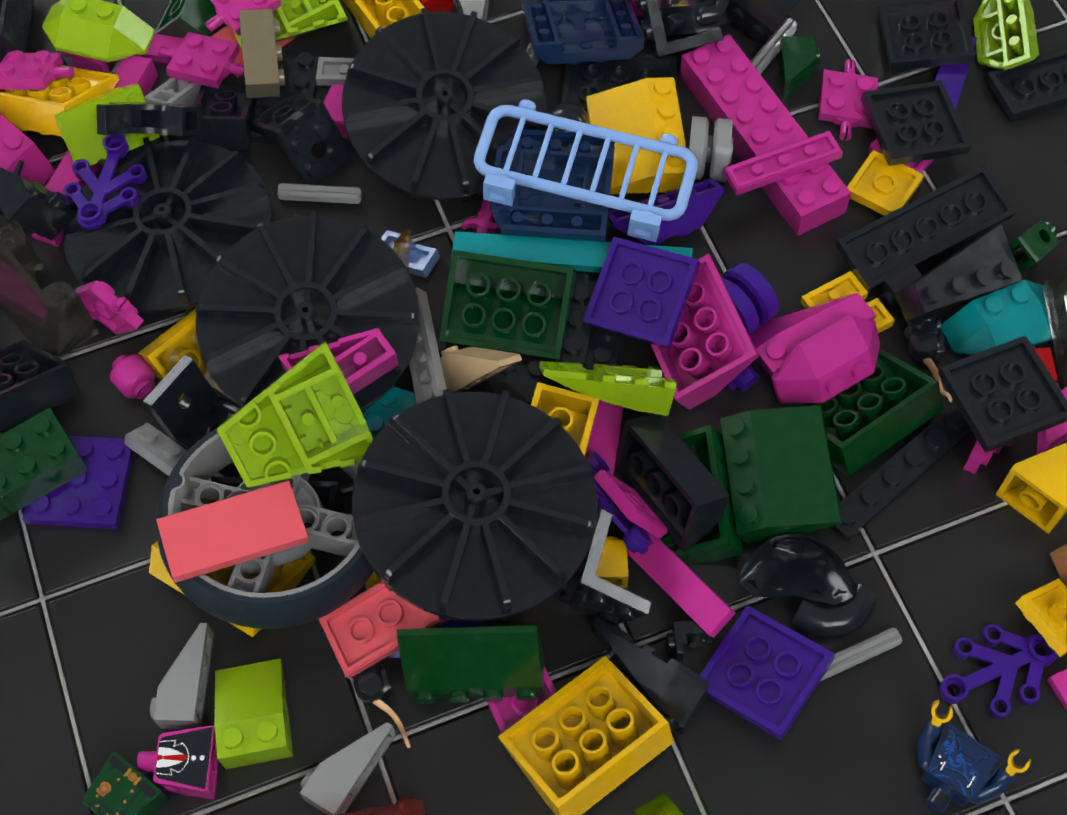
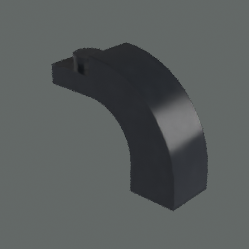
M109 102V104H97V134L150 133L174 136L201 135V106L152 102Z

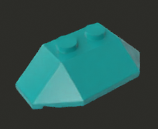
M1023 280L972 300L941 324V329L938 331L943 333L944 341L951 352L958 355L963 353L972 356L1025 335L1034 347L1051 340L1059 308L1043 285Z

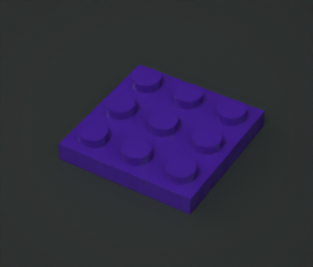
M613 237L583 322L593 327L670 349L700 266L699 260Z
M69 436L88 471L25 506L22 520L26 524L119 529L135 452L124 444L125 439Z
M747 605L699 676L710 683L707 693L708 698L782 741L834 661L835 653Z

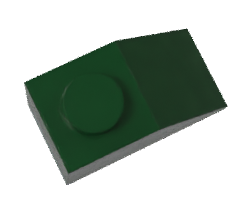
M814 36L781 37L778 58L782 98H788L813 76L815 64H820V47L815 46Z

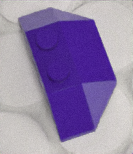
M713 178L694 183L684 214L676 220H661L657 242L633 238L646 245H657L663 243L667 238L676 235L685 236L690 234L692 230L701 228L724 193L723 187ZM680 189L657 194L653 206L663 209L673 208L676 205ZM646 197L635 202L648 205L650 197ZM617 209L609 210L608 221L616 229L627 234L631 213Z

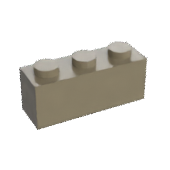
M272 9L239 10L246 98L280 97V86H285L284 69H278L277 62L282 61L281 44H276L275 37L280 36L279 20H273Z

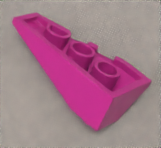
M855 293L772 319L765 325H759V329L750 336L759 355L756 360L771 378L776 371H780L786 358L799 343L848 315L873 320L876 318V314L859 293Z

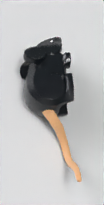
M934 313L908 321V326L904 330V336L909 340L908 350L911 357L918 363L927 365L935 380L939 382L941 395L947 397L949 402L952 403V397L944 390L941 378L938 375L939 371L934 364L940 362L939 354L945 351L943 333H938V330L941 329V319L934 320Z
M382 660L352 677L355 692L362 701L376 705L392 717L401 732L406 747L410 748V743L400 718L383 702L393 696Z

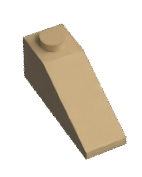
M456 345L440 352L446 388L450 389L451 393L470 389L522 360L520 354L473 346L459 350Z

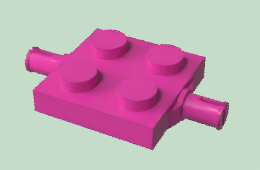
M210 0L215 6L217 15L205 22V25L212 33V31L225 23L240 36L239 10L272 9L274 11L282 4L280 0Z
M188 32L177 48L160 45L158 50L160 57L171 59L166 67L168 77L217 89L223 79L231 73L245 77L244 65L234 63L240 52L238 43Z
M19 50L7 53L0 63V90H45L48 84L55 79H73L74 69L72 66L61 67L63 64L61 53H50L46 50L36 53H23Z
M851 59L845 60L844 72L824 69L821 75L818 120L833 122L841 126L839 138L842 141L844 137L845 141L851 140L852 127L872 128L860 99L863 92L878 90V78L855 74L856 61L853 59L851 64Z
M95 280L77 287L70 296L85 309L83 313L84 318L88 317V321L98 320L116 335L136 330L144 321L137 315L138 310L130 304L129 300L124 301L125 297L117 298L114 295V289L105 282Z

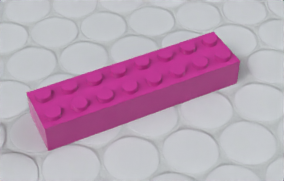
M730 34L724 36L721 41L706 44L682 55L680 77L711 120L715 123L718 118L733 119L731 137L734 138L733 150L741 161L809 138ZM829 163L761 187L797 236L845 214L851 192Z

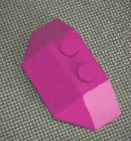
M0 114V167L14 173L18 161L22 160L24 164L20 177L31 182L37 181L45 186L54 174L55 169L36 144Z
M848 315L799 343L786 358L780 371H776L771 377L777 401L780 404L824 403L873 374L880 349L876 322L869 318L865 319Z

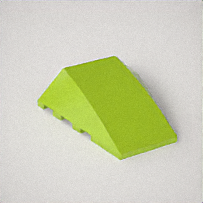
M280 0L282 5L273 11V20H279L280 36L275 37V42L294 38L322 27L348 20L347 15L339 0ZM233 30V32H234V34H235V36H236V38H237V40H238V43H239V45H240V47H241V49H242L241 35L238 36V35L235 33V31Z
M326 341L217 428V432L247 488L292 478L291 476L299 474L319 473L327 468L337 466L342 468L355 465L356 462L362 460L366 450L374 440L362 411Z
M539 362V368L543 376L574 391L635 411L664 416L669 415L677 382L672 378H662V369L658 366L636 368L635 365L609 366L606 364H594L593 370L584 368L581 363Z

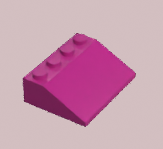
M709 253L698 259L700 266L670 349L651 344L665 378H672L677 382L674 399L688 410L717 395L759 357Z

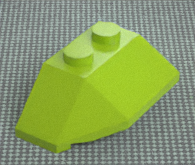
M60 0L52 5L42 25L43 31L57 51L105 62L129 58L136 54H146L155 35V29L123 5L101 0Z
M983 0L973 18L975 37H977L976 50L979 64L1008 70L1033 61L1039 55L1034 12L1030 0Z

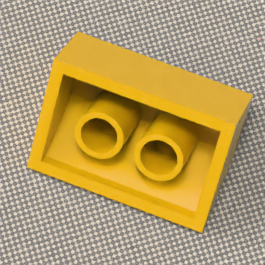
M196 308L138 352L154 369L156 377L160 381L184 355L194 360L203 375L208 371L197 342ZM184 393L180 396V401L183 399Z

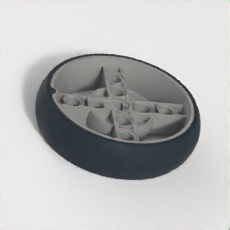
M217 429L197 441L180 458L165 483L159 500L157 519L203 506L212 500L220 501L289 480L303 523L313 524L305 528L308 535V543L236 564L227 586L214 581L205 574L175 583L187 598L207 613L221 620L250 628L277 629L298 626L321 618L342 606L364 586L374 571L360 548L355 533L353 516L323 509L319 496L308 483L311 474H299L291 476L292 478L248 488L244 482L238 487H232L208 481L218 471L233 463ZM356 462L355 465L342 467L341 469L355 481L360 462ZM156 525L161 558L172 578L158 525ZM335 531L345 532L340 536L331 535ZM311 549L346 557L336 568L314 582L292 590L266 593L276 566L294 562L307 554ZM250 573L259 574L256 578L253 579L245 578Z

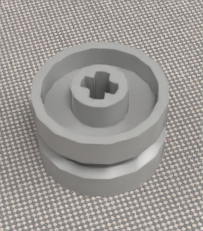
M692 116L689 150L695 154L698 161L695 180L703 178L705 163H710L709 177L713 178L716 182L726 183L727 179L724 175V168L728 167L729 164L731 165L734 138L731 137L733 119L718 118L714 123L713 136L708 135L709 121L707 117Z

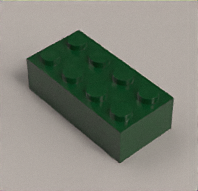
M51 408L42 411L0 435V521L88 471V468Z

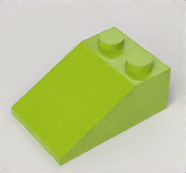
M139 83L116 87L54 115L73 162L84 159L91 166L96 164L101 158L106 160L108 154L103 146V140L107 135L97 134V104H109V102H146ZM150 133L123 134L129 145L128 151L144 145L143 138L149 137L150 141L160 137L159 134Z
M281 658L215 671L214 727L217 758L225 769L293 757Z

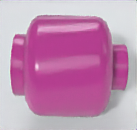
M138 354L121 355L112 363L113 369L110 373V380L124 397L142 399L155 388L156 373L142 356Z

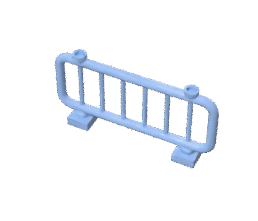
M526 99L521 100L518 107L513 105L497 106L491 110L486 119L473 160L476 170L485 176L483 182L484 200L512 206L515 199V185L541 190L629 212L631 217L627 235L652 242H657L661 220H676L687 209L698 169V161L695 154L689 149L678 146L677 138L671 134H663L660 141L538 112L535 111V103ZM505 116L520 119L504 168L501 169L488 165L485 162V158L499 119ZM525 121L548 126L532 176L509 171ZM554 128L576 133L561 183L538 178ZM582 134L605 140L590 190L566 185ZM611 141L633 147L619 197L595 192ZM639 148L662 154L648 205L624 199ZM669 155L683 159L686 163V168L676 205L671 209H663L653 205L667 156Z

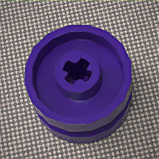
M736 263L723 274L722 280L750 337L759 329V325H765L779 313L777 296L763 275L746 263Z

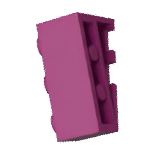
M378 328L338 339L339 341L328 344L353 395L398 366L396 352ZM319 345L308 347L309 350L295 354L279 355L278 357L285 371H289L319 347Z

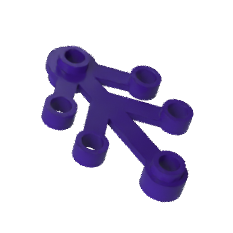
M123 134L107 135L104 138L103 146L108 155L99 180L93 174L87 160L80 159L72 165L75 176L78 179H83L93 192L91 201H88L84 197L80 184L76 182L67 184L63 190L68 200L74 202L79 208L77 220L84 229H97L106 222L109 213L123 205L125 207H134L139 203L140 198L133 187L122 189L118 196L105 202L108 195L131 182L141 184L147 179V173L141 164L130 166L128 171L113 179L119 159L125 157L129 150L128 142Z
M593 451L585 457L588 465L592 467L593 477L600 470L609 471L607 463L597 452ZM594 479L596 494L600 497L597 499V511L603 509L613 514L612 520L624 532L623 542L631 552L636 553L638 551L642 555L647 553L648 547L653 543L649 534L643 528L629 521Z
M997 624L986 626L981 634L982 641L991 647L1002 643L1020 650V652L1010 656L975 644L968 637H961L955 642L953 653L957 658L966 660L972 657L992 665L965 677L958 674L947 675L939 686L941 698L947 703L958 704L965 699L970 690L1000 677L996 696L988 705V712L995 719H1004L1011 711L1009 701L1017 669L1029 664L1026 683L1017 691V698L1023 705L1031 706L1039 700L1041 695L1039 684L1043 668L1051 665L1058 656L1047 645L1040 633L1025 638L1004 631ZM988 631H994L998 635V639H991L988 636ZM959 644L967 645L969 652H962L959 649ZM1034 647L1042 648L1045 655H1038L1034 651ZM947 687H954L958 695L951 696L947 692ZM1025 689L1030 690L1034 694V699L1026 698L1023 691ZM994 703L1002 704L1005 712L1000 713L996 711Z

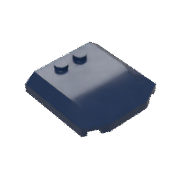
M522 0V11L534 56L546 64L567 63L577 65L581 62L594 61L596 63H605L608 60L630 59L644 48V36L630 0H538L529 4L528 0Z
M517 129L512 130L510 139L497 150L494 167L504 168ZM522 130L509 171L532 176L547 131ZM552 132L538 178L561 183L575 140V132ZM582 134L566 185L590 190L605 140ZM562 142L570 143L568 147H562ZM610 142L595 191L610 196L615 142ZM515 185V199L512 206L490 201V209L502 235L606 242L609 207L520 185Z

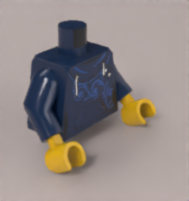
M936 700L931 706L933 718L927 720L917 741L918 765L923 770L921 780L933 788L925 801L926 804L934 811L944 814L951 801L961 807H965L969 802L979 805L1000 796L1016 779V772L1022 773L1029 768L1031 759H1029L1025 766L1016 765L1013 757L1020 751V749H1016L1009 755L1008 765H1003L1006 759L948 722L953 715L952 705L949 707V712L946 715L937 714L935 709L940 701Z

